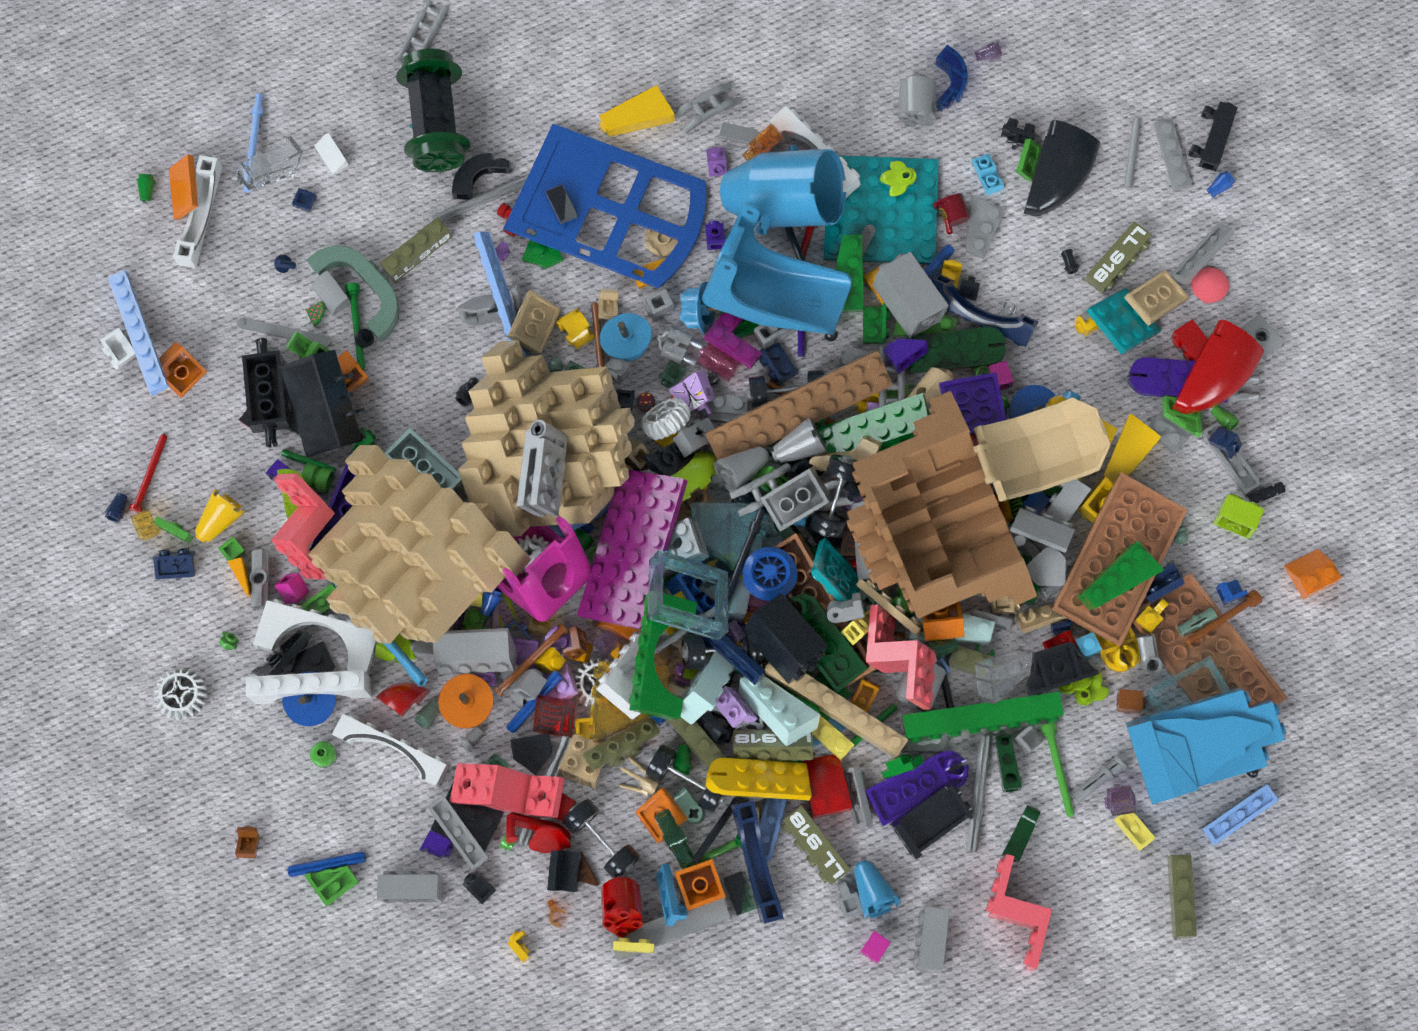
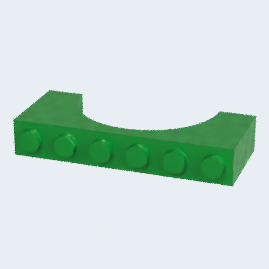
M656 591L648 593L644 599L645 608L641 619V635L638 638L639 648L635 658L636 668L632 678L633 688L629 698V710L667 720H676L681 718L683 699L671 694L661 683L654 663L655 648L659 637L670 625L674 623L686 624L695 622L697 602Z

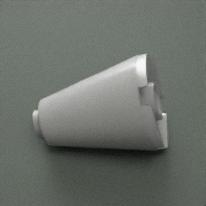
M808 418L773 446L774 451L771 453L776 462L780 461L783 464L827 452V449L820 438L814 422L811 418Z
M759 446L718 459L714 463L715 471L718 478H723L726 482L723 484L724 487L731 492L746 485L768 463L769 454L765 448Z

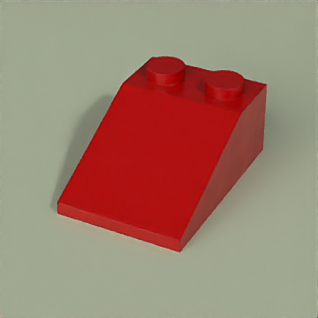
M831 754L813 758V760H803V763L807 764L812 795L809 804L813 819L852 811V804L840 759Z

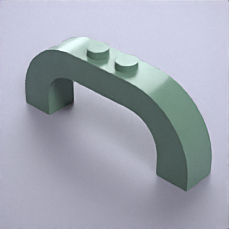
M329 246L320 249L306 259L309 266L319 276L326 270L330 272L337 267H348L354 270L381 299V307L378 314L366 324L368 329L380 342L392 333L399 319L398 299L389 284V278L384 273L380 274L377 271L378 267L372 260L368 261L361 253L346 246Z

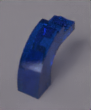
M948 44L936 57L935 63L937 67L948 74L951 80L948 89L937 100L936 108L941 112L945 108L949 109L954 100L958 103L961 101L968 79L967 67L963 58Z

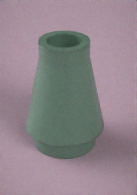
M431 699L428 704L415 714L414 721L424 729L431 726L439 709L438 702Z

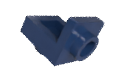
M1221 426L1208 439L1210 445L1225 451L1230 459L1239 452L1242 446L1238 434Z

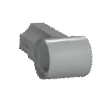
M1155 634L1138 636L1137 642L1141 658L1139 661L1140 668L1151 674L1159 673L1162 669V661L1159 659ZM1150 660H1153L1154 665L1149 669L1148 663Z

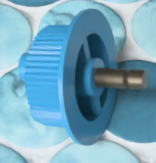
M707 281L702 282L699 288L686 289L680 296L682 303L680 321L684 322L687 328H699L702 334H706L714 323L715 312H719L717 309L708 307L702 301V294Z

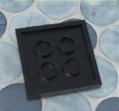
M452 783L446 799L483 851L486 852L504 812L483 805L451 803ZM435 819L431 830L449 838Z

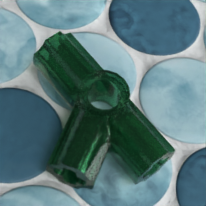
M661 810L654 818L663 833L662 837L669 850L673 852L681 869L688 868L693 865L691 859L694 856L687 844L688 840L681 827L677 825L670 810Z

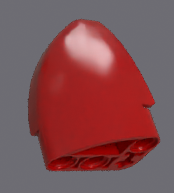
M1219 320L1214 326L1207 343L1203 345L1172 408L1183 414H1191L1210 409L1232 397L1243 387L1257 368L1264 353L1263 347L1240 327L1227 320Z

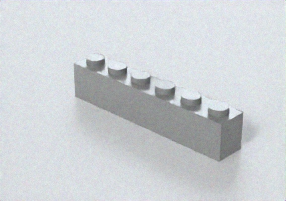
M723 898L687 911L688 916L686 919L677 920L674 926H666L665 918L661 914L650 918V922L644 923L641 928L622 938H629L630 942L638 943L639 939L651 940V944H655V947L728 921L731 918ZM612 933V936H609L612 948L613 941H618V938H620ZM614 951L617 961L639 953Z

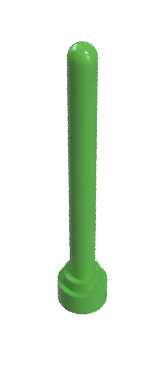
M1056 723L1044 724L1040 726L1041 733L1048 740L1066 815L1073 817L1074 810L1055 739Z

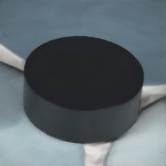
M361 329L355 334V342L361 348H367L374 342V336L368 329Z

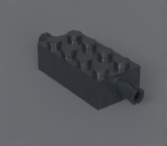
M258 338L255 340L257 353L242 355L248 426L252 433L265 432V446L272 448V444L273 447L278 446L276 430L290 428L287 391L279 366L284 365V358L279 350L268 352V340L261 338L262 342H260Z

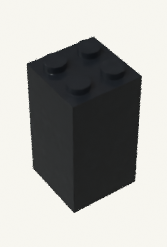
M780 594L756 610L742 631L788 684L794 680L796 682L801 680L808 670L810 672L814 671L819 666L818 662L826 656L824 652L829 647L783 594Z

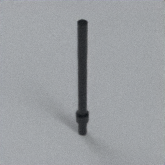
M758 509L754 521L750 523L748 528V536L716 613L719 617H724L756 534H759L762 526L760 524L765 514V511L762 509Z

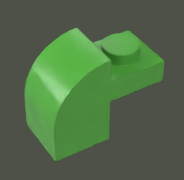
M294 332L285 347L296 354L299 359L330 351L319 342H312L299 332Z

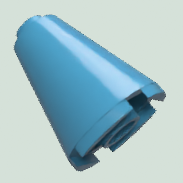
M863 860L856 864L854 875L865 919H867L868 915L873 919L890 912V907L894 904L896 907L899 906L901 903L899 896L872 862Z

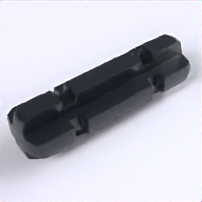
M1278 482L1274 486L1271 485L1258 490V493H1251L1248 495L1249 502L1260 503V500L1265 501L1276 496L1277 493L1278 495L1286 491L1285 485L1282 482Z

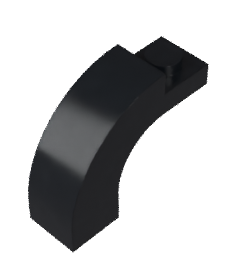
M492 153L479 154L468 159L455 174L452 184L453 198L460 200L471 199L475 182L485 174H511L510 161L504 158L494 160Z

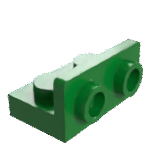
M882 303V307L863 306V344H885L886 338H889L890 327H886V320H890V310L886 309L885 303Z

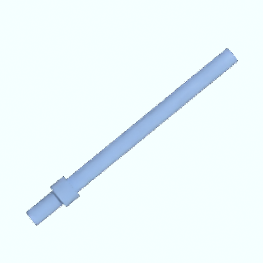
M260 93L256 94L255 105L252 107L253 120L244 192H251L260 117L263 115V95Z

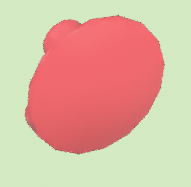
M1206 267L1201 269L1192 279L1191 286L1194 294L1204 303L1220 301L1226 296L1229 290V281L1221 270Z

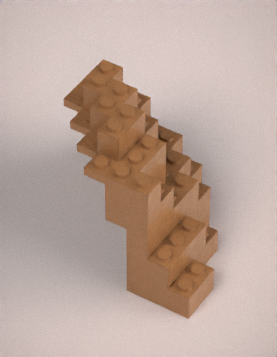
M951 391L929 400L932 407L928 409L930 415L913 422L916 429L912 431L913 438L852 463L855 469L852 472L856 483H861L858 485L861 496L866 495V497L863 498L864 505L847 512L850 519L846 521L850 532L855 531L852 533L855 543H860L861 545L857 548L861 558L866 557L863 559L866 569H871L872 571L868 573L872 584L877 583L879 590L898 583L911 613L915 611L917 618H921L978 593H981L982 597L986 596L989 603L1007 596L1008 599H1013L1015 605L1037 597L1025 561L1021 557L1009 532L990 484L986 485L984 479L986 477L977 453L974 452L969 428Z

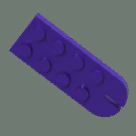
M1143 357L1136 360L1131 366L1127 376L1129 377L1127 383L1136 393L1143 396L1164 397L1166 395L1178 397L1195 361ZM1135 374H1141L1143 377L1133 376V375H1135Z
M943 751L924 760L920 766L913 770L890 777L866 789V794L881 825L884 826L896 820L946 783L952 786L956 785L958 788L962 787L968 778L969 765H963L951 772L949 769L965 762L966 759L954 751Z

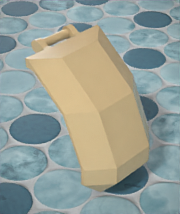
M1070 398L1016 418L973 428L979 443L973 449L977 453L984 471L986 485L994 484L1000 502L1036 493L1100 471L1111 446L1098 408L1075 398Z

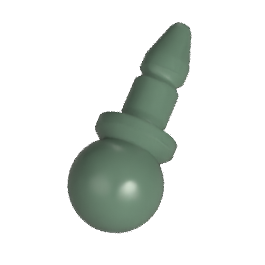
M552 358L548 363L549 372L563 371V362L559 358Z
M1183 521L1173 539L1177 544H1184L1188 540V534L1185 531L1187 527L1183 526Z

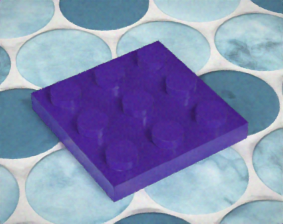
M996 372L939 382L941 395L949 391L952 392L969 428L970 436L976 435L973 428L1007 420Z

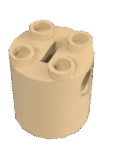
M931 367L907 398L923 393L926 397L928 408H931L929 400L941 395L939 382L955 380L956 377L947 369Z

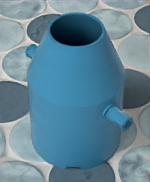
M789 145L787 151L761 153L726 172L720 184L721 202L727 212L738 216L745 203H751L759 207L760 215L755 229L759 235H766L768 228L834 225L840 220L845 207L846 192H843V181H846L845 172L839 156L832 149L799 150L797 146L792 145L791 148V145Z

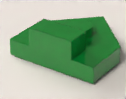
M529 240L522 261L548 269L563 262V258L558 250Z
M917 753L912 756L904 754L885 762L887 769L881 773L884 779L917 768L924 760Z

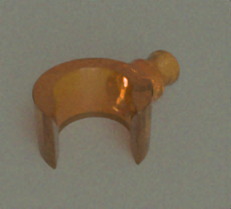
M549 900L547 902L550 910L549 921L555 927H562L561 924L554 923L552 918L556 912L566 914V912L557 908L553 900Z

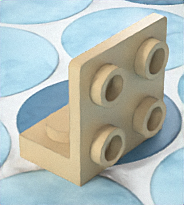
M574 734L559 766V776L596 790L598 776L603 766L594 771L591 770L583 757V753L600 743Z

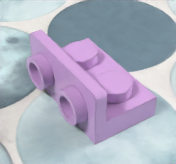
M725 686L722 694L716 699L718 709L734 728L744 721L753 724L758 719L737 690Z

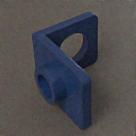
M513 618L504 627L509 629L515 624L530 640L532 639V636L527 632L529 627L523 621L518 623Z

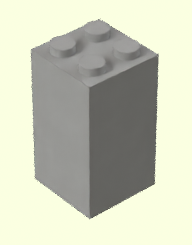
M911 252L905 255L903 253L898 255L890 263H883L875 275L872 286L909 338L934 326L943 318L949 305Z

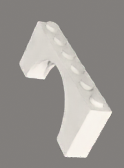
M273 599V601L267 600L253 642L255 648L274 653L280 641L289 632L307 625L323 626L337 633L345 642L348 651L347 671L364 670L369 674L376 644L378 643L372 637L373 633L370 630L355 627L350 619L345 622L340 620V617L329 614L327 617L321 615V612L310 609L309 612L302 610L303 607L292 604L290 607L277 599Z
M666 629L661 634L658 641H662L666 637L670 636L667 633ZM693 629L687 634H695L696 631ZM641 630L635 631L630 636L629 640L631 642L629 645L625 644L619 651L620 657L618 659L615 658L609 665L610 671L608 673L605 672L598 680L600 684L596 688L632 720L641 714L629 710V698L632 694V678L635 674V668L624 675L620 673L619 668L636 657ZM682 637L673 642L672 645L680 649Z
M364 670L246 677V697L255 704L275 703L277 699L304 694H333L347 696L352 699L372 698L371 677Z

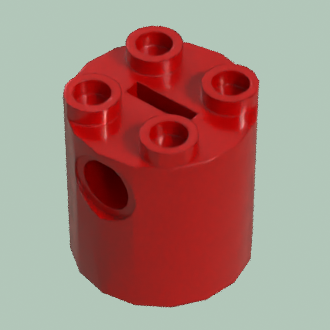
M617 877L605 882L601 888L603 927L607 931L616 934L617 937H626L629 933L643 926L640 885L635 880L627 877Z

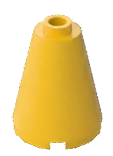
M218 489L212 491L195 529L197 534L195 537L203 543L206 541L211 542L246 511L245 509L240 510L239 508L242 506L227 494L223 496L218 494L220 492Z

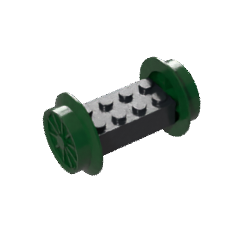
M421 49L409 53L403 58L402 67L396 73L397 82L403 87L408 88L413 138L405 144L404 153L413 160V166L416 169L425 172H445L458 168L464 163V154L471 147L470 140L466 136L456 133L451 85L461 78L462 69L453 61V56L449 52L441 49Z

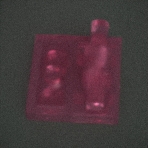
M709 342L705 348H701L700 356L697 360L698 365L711 372L714 371L716 375L728 382L740 365V362Z

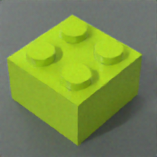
M1227 494L1218 509L1213 524L1249 539L1256 531L1264 509L1255 502L1242 500L1238 495Z

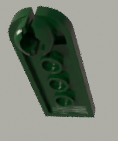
M993 327L920 334L912 338L905 336L906 339L925 340L929 351L909 366V374L927 373L931 367L955 370L990 366L999 363L1006 353V346L989 347L990 344L1000 343L1001 345H1006L1003 334Z
M798 594L791 597L801 607L802 613L792 600H788L829 646L824 652L826 656L818 662V668L836 692L841 691L869 669L850 642L841 633L838 626L828 620L826 610L814 596Z

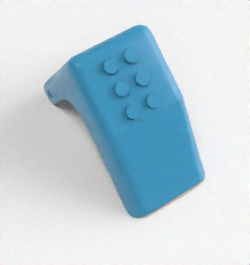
M751 203L743 204L720 250L702 294L703 303L708 307L761 326L833 335L852 286L850 275L767 249L757 241L754 235V228L760 215L759 207Z

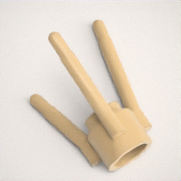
M628 758L636 767H638L644 774H646L647 769H645L634 758ZM621 767L622 771L641 781L640 787L643 789L625 784H619V787L642 793L645 796L648 793L654 794L660 782L647 776L643 778L625 767Z

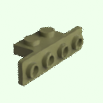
M648 717L583 753V757L593 771L605 764L609 768L613 766L618 767L631 756L634 758L641 754L644 742L660 734V730L654 720Z

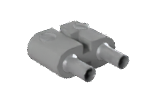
M673 326L670 331H666L663 335H658L657 337L659 341L658 346L662 350L660 356L678 364L686 362L695 366L697 360L686 356V351L689 345L702 349L704 344L692 339V334ZM666 334H669L664 346L662 347V341L660 338H663Z

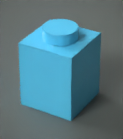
M1094 632L1075 640L1078 651L1087 659L1098 655L1102 650Z

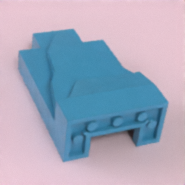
M1237 688L1125 722L1151 803L1156 804L1199 790L1198 787L1267 767L1266 761L1269 760L1266 748L1262 749V747L1284 741V734H1287L1284 723H1279L1278 715L1281 714L1277 703L1273 704V701L1270 699L1248 706V703H1251L1248 692H1244L1242 688Z

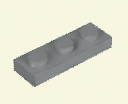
M860 766L844 770L852 804L855 828L860 829L872 825V814L869 809L868 796L865 791Z

